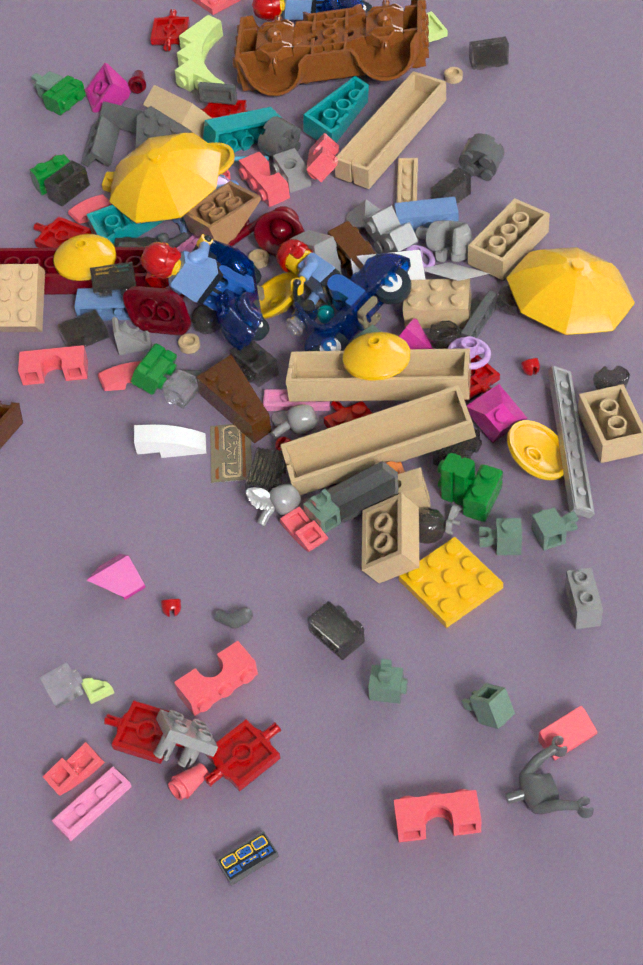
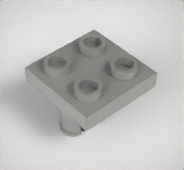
M160 709L156 720L163 735L153 752L156 757L161 759L164 756L163 760L169 761L176 743L185 746L177 760V763L184 768L186 765L187 769L193 767L200 752L214 757L218 746L206 723L198 719L188 720L175 710L167 712Z

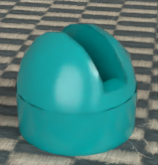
M327 304L322 305L318 310V320L326 324L329 323L330 319L335 318L334 309Z

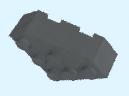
M150 106L137 115L136 148L151 137L191 133V130Z

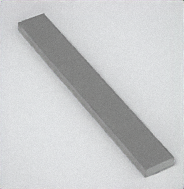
M551 366L548 369L569 512L575 511L576 515L591 518L595 513L571 371Z

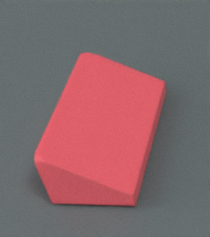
M579 706L539 732L538 741L545 749L552 745V739L555 736H562L564 742L562 745L557 746H567L568 753L595 736L598 732L585 709ZM555 755L552 756L554 761L560 758Z

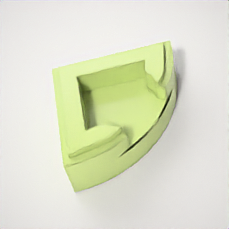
M93 678L80 680L91 704L114 694L112 686L106 681L94 680Z

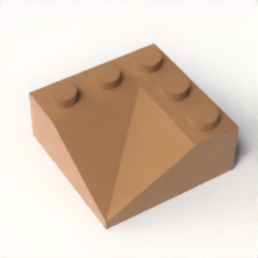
M229 181L210 193L187 212L183 218L192 234L199 238L202 234L204 236L210 235L213 239L211 245L219 249L227 246L238 235L261 201L259 195Z

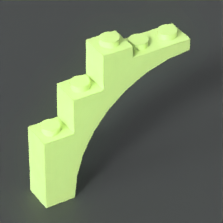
M207 15L179 35L181 50L177 52L179 67L175 70L177 86L191 92L195 88L198 90L199 82L225 84L216 78L205 65V59L209 50L223 37L220 20Z

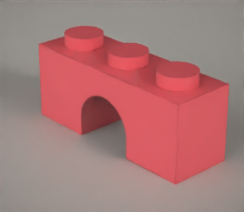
M325 133L309 149L306 169L311 178L314 180L318 179L320 182L334 170L338 163V158L335 155L339 152V145Z
M260 152L239 160L240 169H238L241 179L246 180L250 189L254 190L260 196L261 201H264L269 207L290 198L288 182L279 172L270 175L269 161Z
M84 345L22 351L19 353L18 372L23 385L45 383L46 374L56 369L63 371L66 381L88 379V358Z
M236 641L217 654L219 666L222 669L217 676L204 677L195 668L174 682L178 696L194 716L200 712L207 711L215 702L230 696L235 689L251 682L258 675L255 660L239 641Z
M459 789L454 793L446 794L433 792L427 796H403L400 799L394 800L399 842L426 839V824L435 817L447 819L452 825L454 836L481 833V815L476 790Z

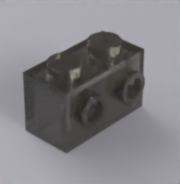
M73 160L44 181L48 198L60 206H64L90 186L86 167Z

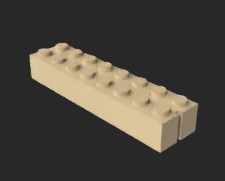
M413 71L336 156L338 158V163L335 167L336 178L350 183L354 181V184L370 189L446 101V81Z
M470 348L410 350V361L403 371L388 379L377 381L359 379L348 373L343 365L344 351L291 352L286 377L289 402L415 400L457 385L460 387L463 398L469 399L471 379Z
M459 385L281 444L291 484L295 486L300 495L345 481L381 461L385 463L390 461L396 463L403 462L475 438L476 435Z

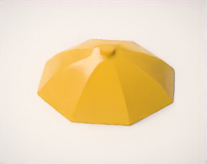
M179 133L148 138L116 166L109 202L135 223L181 218L216 189L221 152L194 133Z
M578 247L541 249L529 252L506 278L522 314L564 335L614 331L635 304L619 270L612 263Z

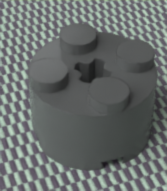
M278 116L268 120L263 127L266 129L264 134L259 136L258 148L272 158L275 154L293 148L298 152L301 146L299 142L301 129Z
M478 133L467 140L459 157V164L463 169L462 173L466 177L477 176L485 181H490L496 174L504 157V148L501 143L498 145L494 142V137Z

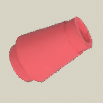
M199 763L172 776V781L168 783V787L173 796L180 801L184 798L188 799L202 784L204 777L209 774L208 770L203 764Z

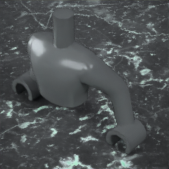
M555 736L552 739V745L535 754L519 774L520 790L505 794L508 805L525 800L534 814L577 810L578 815L582 818H589L593 815L594 808L582 807L590 803V799L587 796L581 797L578 801L559 800V793L550 773H535L548 758L554 755L557 757L566 755L567 746H557L563 744L564 738L562 736Z

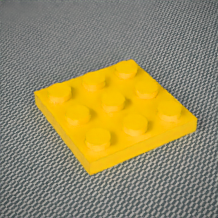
M453 537L419 561V568L398 576L399 582L445 628L451 626L503 589V582L456 537Z

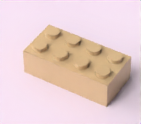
M514 198L468 245V264L504 280L549 232L550 213Z

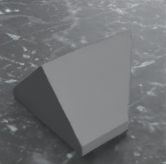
M365 199L347 214L346 221H349L352 226L357 227L360 231L362 228H365L363 219L380 209Z
M112 318L113 332L119 355L149 350L152 347L148 331L144 333L138 332L139 327L132 329L125 321L119 325L118 318Z

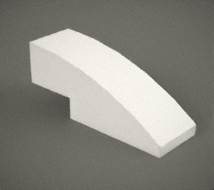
M134 425V444L137 454L160 452L161 458L206 454V434L203 432L169 425Z

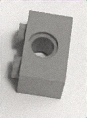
M295 148L273 155L274 174L279 172L288 182L289 193L311 186V177L306 170L307 165Z
M592 568L566 571L565 591L575 629L601 626L603 607Z

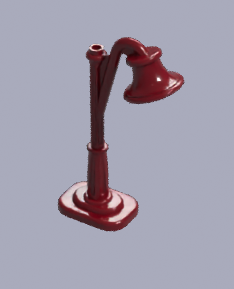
M280 206L273 211L264 213L251 223L248 219L238 235L227 246L218 249L212 245L209 251L218 257L254 232V238L258 246L262 250L267 251L268 254L276 257L277 250L283 242L305 232L299 221L297 213L292 208ZM169 284L165 288L133 286L124 292L123 300L128 315L133 324L142 331L184 335L190 329L191 319L183 300L185 295H179L173 291Z

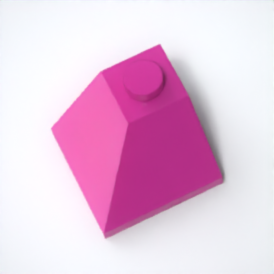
M107 63L103 64L85 89L91 109L95 113L101 111L103 101L122 105L131 93L127 82Z
M500 384L467 405L471 418L492 443L507 434L515 423L527 420L525 414Z

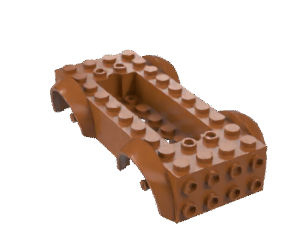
M383 0L382 6H373L367 13L361 4H357L352 8L311 14L303 12V21H297L295 26L288 19L282 20L280 15H278V18L275 16L273 22H264L260 27L256 24L253 15L240 17V24L237 25L238 35L235 37L237 46H234L235 57H233L234 69L237 68L238 84L242 85L243 91L257 90L269 96H280L291 92L300 83L307 84L314 81H327L336 78L344 79L351 76L364 75L380 81H391L400 78L411 68L417 69L426 66V58H429V17L426 14V0H411V4L405 6L404 9L396 3L390 5L389 0H386L385 4V0Z

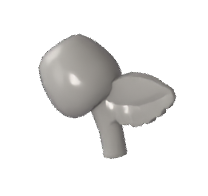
M297 405L288 411L275 412L272 414V422L276 428L271 432V435L274 439H277L289 429H292L295 434L299 435L309 432L318 422L313 407L310 405Z
M290 483L279 485L270 492L259 487L248 488L245 491L250 504L257 509L263 510L257 523L263 526L266 525L274 511L284 516L293 511L301 502L298 490Z

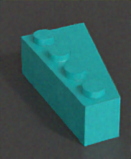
M356 76L351 78L303 114V132L315 140H318L325 133L337 143L368 103L369 85Z
M272 107L208 119L204 122L203 140L207 143L227 144L233 149L234 153L239 150L246 151L253 144L258 143L260 134L263 135L266 130L263 127L268 120L274 116L282 117Z
M114 205L86 214L91 233L107 238L114 247H123L166 221L135 223Z

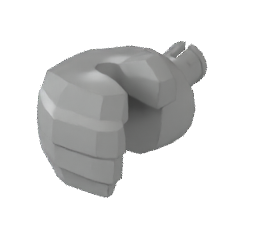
M441 220L434 221L429 228L420 226L416 230L417 239L426 240L427 247L435 252L438 262H445L449 256H451V260L454 262L468 258V245L472 242V235L467 223Z

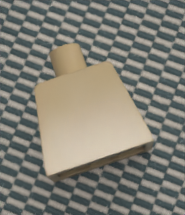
M416 468L398 474L399 494L402 493L419 507V514L432 513L430 496L422 469Z

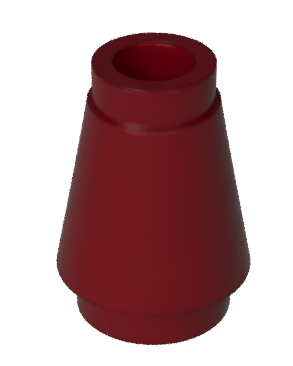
M136 70L128 82L129 89L133 93L138 94L146 89L145 76L141 70Z

